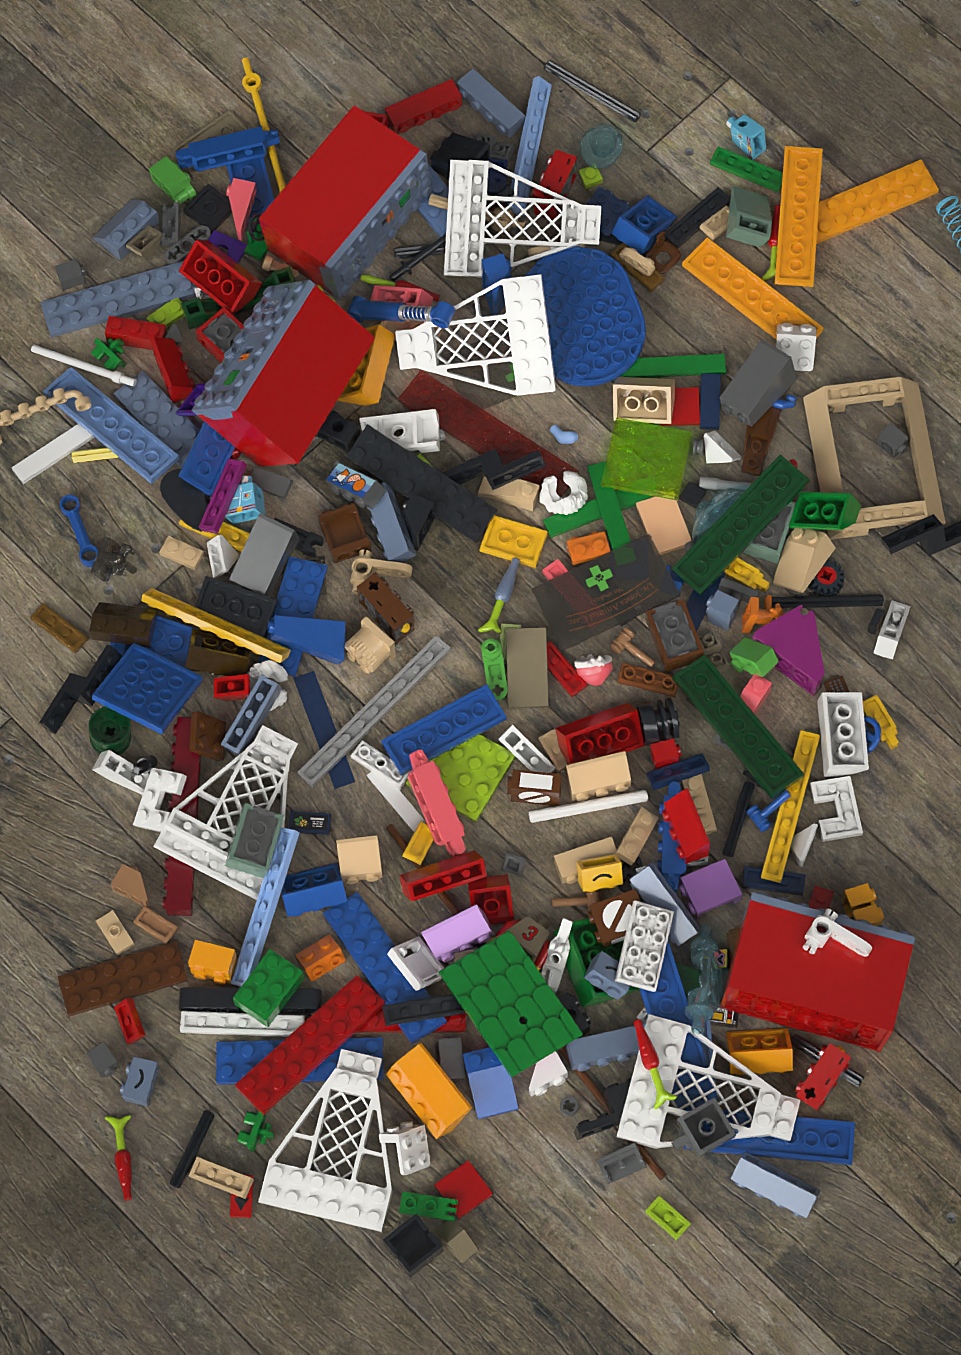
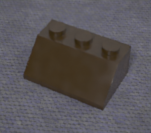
M99 602L92 615L89 629L92 640L126 645L136 643L142 647L151 648L158 610Z
M192 629L185 668H189L192 671L209 672L212 675H245L250 649L237 646L234 642L219 638L214 633Z

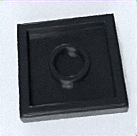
M209 184L183 209V212L199 225L207 226L211 234L232 214L229 199Z

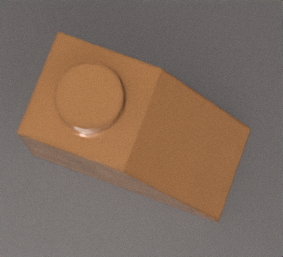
M122 864L111 883L112 890L149 908L150 904L140 870L133 865L128 867Z

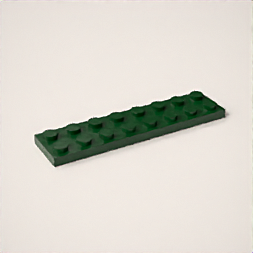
M780 454L672 567V571L702 596L810 480Z
M703 655L673 675L674 682L771 799L804 777L802 770L706 655Z

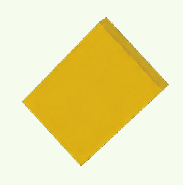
M495 515L487 527L480 546V552L510 561L513 558H517L520 560V564L536 568L548 531Z

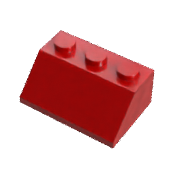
M151 337L153 354L171 401L176 403L185 400L195 388L192 377L188 378L189 368L186 361L182 362L181 360L183 353L180 345L176 346L174 339Z
M687 788L666 801L664 809L661 811L664 821L669 822L671 827L669 829L671 839L677 842V854L680 859L683 858L685 864L708 857L710 848L709 839Z

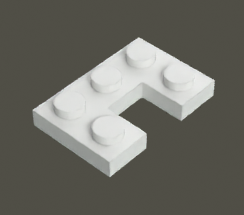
M152 768L133 825L161 832L171 814L170 812L160 810L165 792L181 795L187 776L181 773Z
M850 776L810 783L814 804L834 801L837 812L836 818L819 820L818 824L822 842L863 834Z

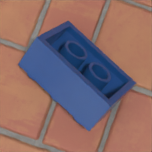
M504 253L481 260L483 290L504 278H512L510 272L512 271L509 259H505ZM502 285L485 293L492 315L500 314L505 305Z
M337 863L286 875L281 890L288 917L300 916L305 912L319 911L324 907L347 902Z

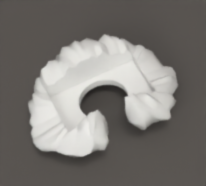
M569 470L563 472V480L571 488V494L566 498L557 495V478L552 475L545 478L541 484L540 503L546 506L548 512L565 515L578 512V509L582 508L586 503L585 500L588 499L587 484L585 479L579 476L578 473Z
M271 660L254 664V667H251L247 673L250 675V693L261 675L272 678L277 682L288 680V674L283 666ZM282 689L270 711L278 706H282L286 702L287 691L285 689Z

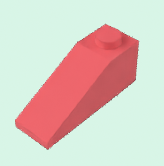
M233 178L232 184H229L226 194L229 196L238 240L242 241L257 190L255 182Z
M374 285L370 301L400 302L409 306L431 307L433 297L423 289Z
M754 674L742 691L740 697L754 714H756L771 692L772 683Z

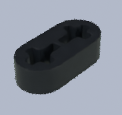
M638 856L635 861L639 867L642 866V860ZM625 861L622 867L623 882L626 881L627 876L632 877L637 873V867H634L633 872H630V865ZM624 883L618 885V889L622 893L633 890L631 885H628L627 888L624 887Z

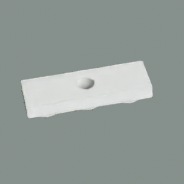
M363 740L351 755V759L399 790L402 789L408 780V773L401 776L391 758Z

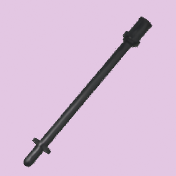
M507 184L499 192L493 193L490 196L511 197L514 195V191ZM495 203L494 205H492V206L488 209V211H489L490 209H492L493 207H497V206L500 207V206H499L497 203ZM446 234L407 263L402 260L400 262L402 267L390 275V280L396 281L406 272L411 275V269L446 243Z

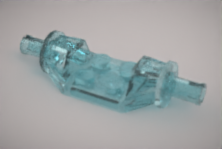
M701 926L699 938L692 940L690 943L693 965L696 969L702 970V975H699L700 987L688 992V1005L685 1007V1015L692 1020L691 1030L695 1034L704 1033L705 1021L711 1019L714 1012L720 1007L722 971L714 953L718 952L719 947L718 943L711 939L712 928L709 926Z

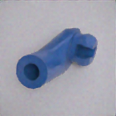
M788 394L786 400L778 399L772 407L778 409L793 408L796 405L797 397Z

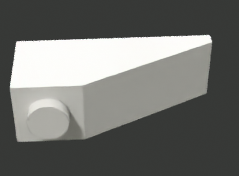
M891 601L878 636L874 654L893 660L911 606Z
M513 724L498 738L530 771L551 773L556 768Z
M110 750L101 752L92 769L108 780L143 795L149 777L148 773L141 775L133 773V764Z

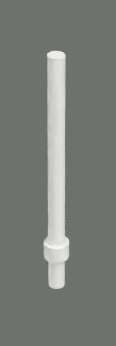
M35 344L31 348V351L110 378L118 384L124 383L134 387L137 383L136 379L125 376L124 373L119 371L113 372Z

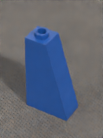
M275 615L268 622L267 630L270 633L271 640L334 664L340 665L344 661L345 621Z

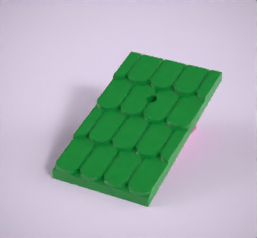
M510 930L438 972L511 1078L583 1035Z

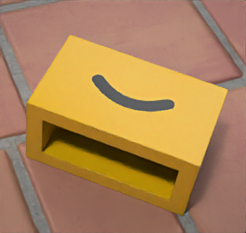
M617 854L576 861L578 883L583 892H594L597 889L614 888L617 885L623 884L622 865Z

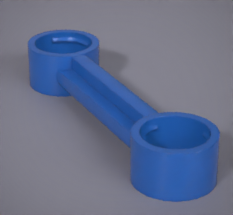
M65 495L60 500V508L62 513L69 518L78 541L81 563L86 567H94L98 564L100 555L98 549L91 545L79 514L81 509L79 500L74 495ZM66 502H76L77 506L73 510L68 511L63 508ZM93 551L96 553V557L91 561H86L82 558L84 553Z

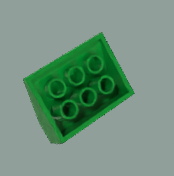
M589 918L573 921L568 937L571 948L566 962L568 973L582 1008L615 999L602 989L592 985L584 976L592 959L601 951L619 962L624 943L622 941L604 948L602 942H597L594 931H597L595 923H590ZM560 927L553 933L555 937H557ZM630 985L628 992L624 995L639 991V988Z

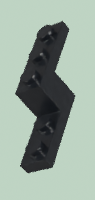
M494 449L463 464L452 467L443 472V474L460 485L485 473L487 481L492 489L495 490L546 467V463L540 451L537 450L504 465L497 449Z
M933 514L881 537V541L890 554L920 542L921 547L931 556L961 542V521L943 528V524Z
M106 645L87 677L70 673L39 723L50 733L56 734L76 702L93 706L95 703L92 700L93 693L123 656L113 646Z
M632 1077L627 1079L626 1083L620 1085L614 1083L607 1087L603 1098L610 1114L603 1113L593 1121L587 1119L579 1122L574 1131L577 1140L620 1125Z

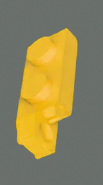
M739 558L724 571L726 576L754 590L757 588L766 593L770 587V582L763 579L764 575L760 573V570Z
M876 694L864 700V716L873 717L879 723L881 742L886 741L891 750L898 747L899 741L895 736L898 734L897 726L878 695ZM869 723L875 732L874 726L871 723Z

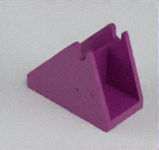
M800 605L759 628L754 633L752 640L772 647L779 661L774 668L812 696H815L821 688V680L825 672L814 611H809L806 615H802L800 610L803 608V605Z

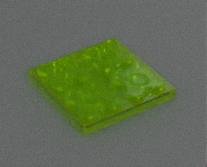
M616 418L601 486L678 501L692 432Z

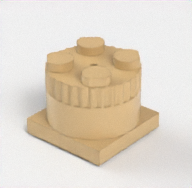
M365 617L361 621L362 628L345 643V648L348 651L346 653L347 657L352 662L357 661L361 665V670L369 674L374 672L387 658L392 661L396 657L394 640L368 617Z

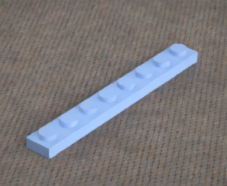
M540 76L533 78L514 174L531 182L552 86ZM513 178L511 188L514 191L515 179ZM518 181L517 196L519 198H529L531 186ZM518 203L523 209L527 208V203ZM516 204L509 208L516 215L522 212Z
M280 828L269 870L263 879L230 983L232 985L241 987L259 963L300 833L298 831Z

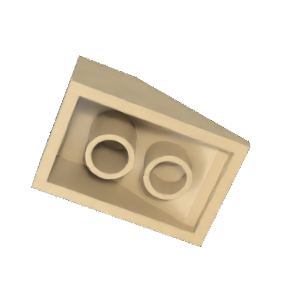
M795 528L785 542L773 584L803 593L835 550V546L827 534L813 529Z
M377 835L336 840L343 882L355 884L359 880L373 882L383 878Z

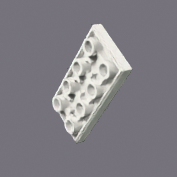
M633 901L615 978L616 982L652 992L656 991L674 911Z

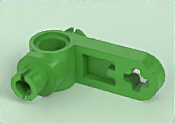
M487 639L484 642H480L486 683L491 692L495 689L496 685L504 689L500 696L493 693L496 700L501 701L508 694L500 639Z

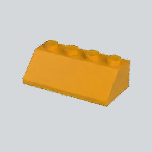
M379 324L365 328L375 337V340L341 393L338 401L362 406L379 403L391 350L394 345V333Z
M422 1043L395 1062L386 1073L436 1139L452 1132L472 1109L469 1102Z

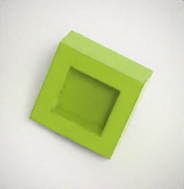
M596 164L578 170V175L585 189L603 183V178Z

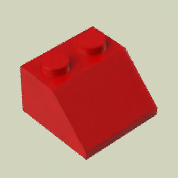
M508 874L484 877L468 883L471 907L477 905L486 914L490 925L514 920Z

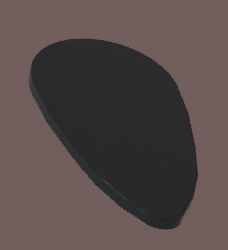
M181 469L168 472L160 484L163 499L185 524L197 531L203 532L199 529L207 509L203 492L178 476Z

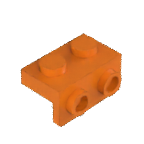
M598 531L592 532L584 537L576 536L566 541V549L570 554L573 565L611 556L605 531L600 533Z
M330 934L295 955L311 982L346 961L341 948Z

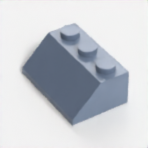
M131 199L93 236V239L121 261L131 251L126 247L128 242L148 225L155 228L159 224L158 213L146 202Z

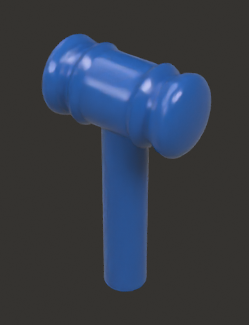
M785 790L762 811L758 805H753L747 810L746 814L749 815V818L752 819L760 832H765L771 827V822L766 817L792 795L788 790Z

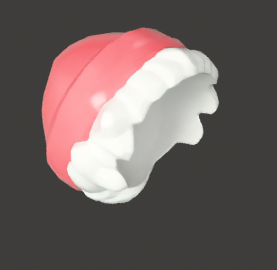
M589 654L587 658L581 656L580 659L574 662L578 675L593 686L603 684L613 670L612 658L609 655L602 657L599 655L598 658H594L592 654Z

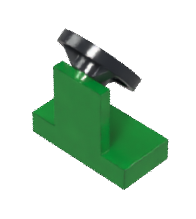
M255 214L248 223V245L244 250V254L261 262L268 249L259 222V217L262 214Z

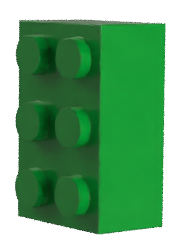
M269 949L233 997L234 1004L266 1027H269L304 981V972Z

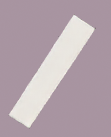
M372 771L366 775L413 832L417 829L420 821L427 824L397 787Z

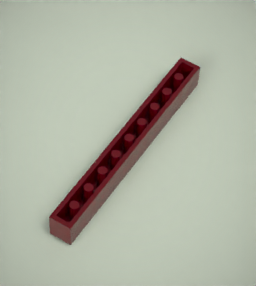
M177 717V724L173 725V736H176V743H172V755H175V762H171V772L184 774L187 778L181 795L173 794L172 800H169V812H172L173 808L200 787L201 755L189 751L191 717ZM199 796L195 797L180 811L198 820ZM169 855V858H165V870H168V877H164V889H167V897H163V909H166L168 916H192L195 868Z

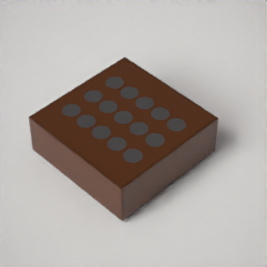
M843 675L825 681L823 684L827 693L849 692Z

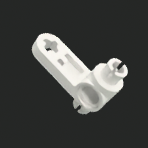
M826 909L823 915H818L805 935L807 941L803 945V949L807 951L811 947L809 951L811 954H815L818 947L823 948L829 937L834 938L862 956L867 957L872 950V946L865 940L835 923L834 921L838 915L836 912H833L829 916L832 911L831 909ZM823 926L827 932L819 933L816 927Z

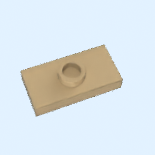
M726 205L700 225V229L710 239H716L727 230L729 207Z
M113 910L96 920L97 925L117 956L135 945Z

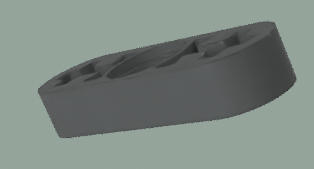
M198 226L167 249L164 253L166 264L171 265L184 261L190 250L183 249V245L185 243L194 245L196 239L208 240L211 236L210 229L207 226ZM200 233L206 234V237H203V236H200V237H199V234H200ZM171 255H172L173 257L176 256L177 259H176V260H174L173 258L170 259V256H171Z

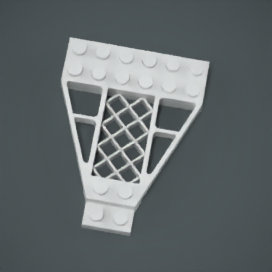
M450 160L444 276L482 278L481 260L484 258V246L487 243L510 245V263L512 268L580 244L599 245L601 206L581 205L489 161ZM489 168H493L515 179L513 197L487 195ZM518 181L549 194L554 199L519 198L517 196ZM487 201H493L487 206ZM499 202L512 203L506 208H504ZM497 203L503 211L494 218L488 209ZM518 203L531 204L527 208L523 209ZM514 204L522 211L515 218L507 212ZM538 204H549V206L543 211ZM533 205L541 211L534 220L526 213ZM557 205H563V210L561 211ZM552 206L560 212L553 221L545 213ZM487 212L493 220L485 226ZM506 213L512 221L503 228L497 219ZM523 214L531 221L524 229L516 222ZM542 215L550 222L543 230L535 223ZM562 216V227L560 230L554 223ZM496 222L502 230L493 237L487 228ZM513 223L521 230L514 238L506 231ZM532 224L540 231L533 239L525 232ZM551 225L559 232L552 240L544 233ZM485 231L491 238H485ZM505 232L510 239L496 238ZM524 233L529 240L515 239ZM543 234L549 242L535 240ZM561 235V242H554ZM516 245L551 247L549 251L513 262L514 247Z
M542 274L504 278L454 306L455 309H458L474 300L476 317L451 320L450 325H459L454 332L450 328H445L451 334L446 342L437 336L442 328L439 327L435 333L434 327L437 326L428 321L415 329L395 331L400 370L419 368L517 396L556 391ZM502 285L506 313L482 316L479 297ZM496 320L492 327L484 321ZM499 321L508 327L503 335L494 330ZM478 322L473 329L465 324ZM480 323L489 329L484 337L475 332ZM461 326L470 331L465 340L456 334ZM491 332L500 338L495 346L485 340ZM508 332L510 336V341L504 338ZM472 334L481 340L476 348L467 343ZM453 336L462 342L457 350L448 345ZM436 340L443 344L438 352ZM502 340L510 346L505 355L496 348ZM483 342L491 348L486 357L477 351ZM464 345L473 351L467 359L458 353ZM445 347L454 353L449 361L440 356ZM493 351H495L497 354L501 356L498 358L488 359L489 356L493 353ZM475 353L482 358L481 360L469 361ZM455 356L464 361L451 363ZM439 359L445 364H439ZM511 361L514 367L516 390L490 383L488 364ZM482 365L485 381L448 372L447 369Z
M262 725L252 744L178 806L173 808L153 847L257 900L264 878L225 866L232 837L224 833L231 831L232 836L234 835L236 825L233 826L230 817L240 814L242 807L239 799L248 797L252 807H265L266 810H269L277 793L281 795L280 814L284 815L281 827L284 828L289 764L298 743ZM252 768L255 776L246 779L243 769ZM229 769L234 770L220 798L204 792L207 787ZM239 772L242 780L233 782ZM271 778L273 786L264 788L261 779ZM257 780L260 789L251 792L248 782ZM244 784L247 793L237 796L234 786ZM229 789H231L233 797L225 799ZM274 790L270 799L268 800L266 792ZM262 793L265 803L255 805L253 795ZM197 796L215 805V809L207 824L180 810ZM235 801L238 810L229 813L226 803ZM222 805L225 814L216 816ZM226 818L229 827L220 830L217 820Z
M648 1014L645 1031L659 1057L658 1071L666 1091L672 1094L674 1082L676 1081L680 1091L673 1095L677 1096L683 1093L688 1103L678 1108L674 1100H666L662 1106L654 1109L657 1091L650 1070L643 1066L639 1051L616 1137L655 1149L672 1147L671 1142L673 1141H660L666 1114L682 1116L688 1113V1111L683 1110L690 1105L692 1110L695 1109L693 1103L702 1098L706 1103L708 1101L706 1096L716 1091L721 1100L718 1104H723L729 1113L726 1115V1118L731 1116L735 1123H730L733 1130L738 1132L733 1139L771 1136L790 1142L800 1104L799 1099L781 1095L779 1091L691 1026ZM687 1033H691L713 1050L708 1068L698 1067L681 1061ZM716 1053L752 1079L746 1080L714 1071L713 1064ZM678 1068L684 1070L683 1072L677 1074ZM691 1072L705 1076L696 1081ZM688 1073L693 1083L683 1088L678 1077ZM708 1078L713 1089L703 1093L698 1083ZM712 1078L724 1080L725 1082L716 1086ZM732 1083L746 1087L737 1092ZM729 1084L734 1094L724 1099L719 1088ZM695 1085L701 1096L691 1101L685 1091ZM749 1089L754 1100L744 1104L739 1094ZM753 1089L759 1090L757 1096H756L755 1092L753 1091ZM736 1096L742 1107L732 1112L726 1101ZM669 1101L672 1103L673 1107L668 1106ZM755 1103L753 1115L751 1116L746 1107ZM744 1109L749 1120L739 1125L734 1114ZM750 1123L749 1128L744 1127L746 1124Z
M341 1049L337 1068L334 1069L270 1158L259 1203L382 1232L393 1193L386 1143H381L382 1153L365 1149L374 1110L377 1111L380 1134L384 1132L377 1081L382 1058ZM332 1091L338 1092L337 1094L330 1097ZM344 1094L358 1098L349 1103ZM342 1095L347 1105L336 1111L331 1101ZM322 1097L323 1103L315 1134L308 1136L296 1133ZM365 1099H369V1100H370L369 1106H368V1104L366 1103ZM362 1100L367 1110L356 1115L351 1106ZM328 1104H330L334 1113L325 1118ZM350 1108L355 1117L344 1123L339 1113ZM367 1114L363 1127L359 1118ZM337 1115L342 1125L331 1131L326 1121ZM357 1120L362 1130L351 1136L346 1126ZM323 1124H325L329 1133L320 1138ZM345 1128L349 1138L338 1143L333 1134ZM362 1134L358 1147L354 1138ZM332 1136L337 1145L326 1151L321 1141ZM292 1137L312 1141L305 1168L276 1162ZM352 1140L357 1150L346 1156L341 1146ZM319 1144L324 1153L315 1158ZM339 1148L345 1158L333 1164L328 1154ZM364 1154L383 1158L387 1182L386 1188L357 1181ZM357 1155L353 1168L348 1159ZM326 1156L332 1166L321 1172L315 1162ZM347 1161L352 1171L341 1177L336 1167ZM313 1164L318 1172L312 1171ZM334 1169L338 1177L327 1175L326 1173Z

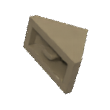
M148 225L128 242L126 247L141 257L151 260L161 242V235L163 233Z
M446 1221L435 1231L462 1264L478 1251L466 1231L456 1222Z

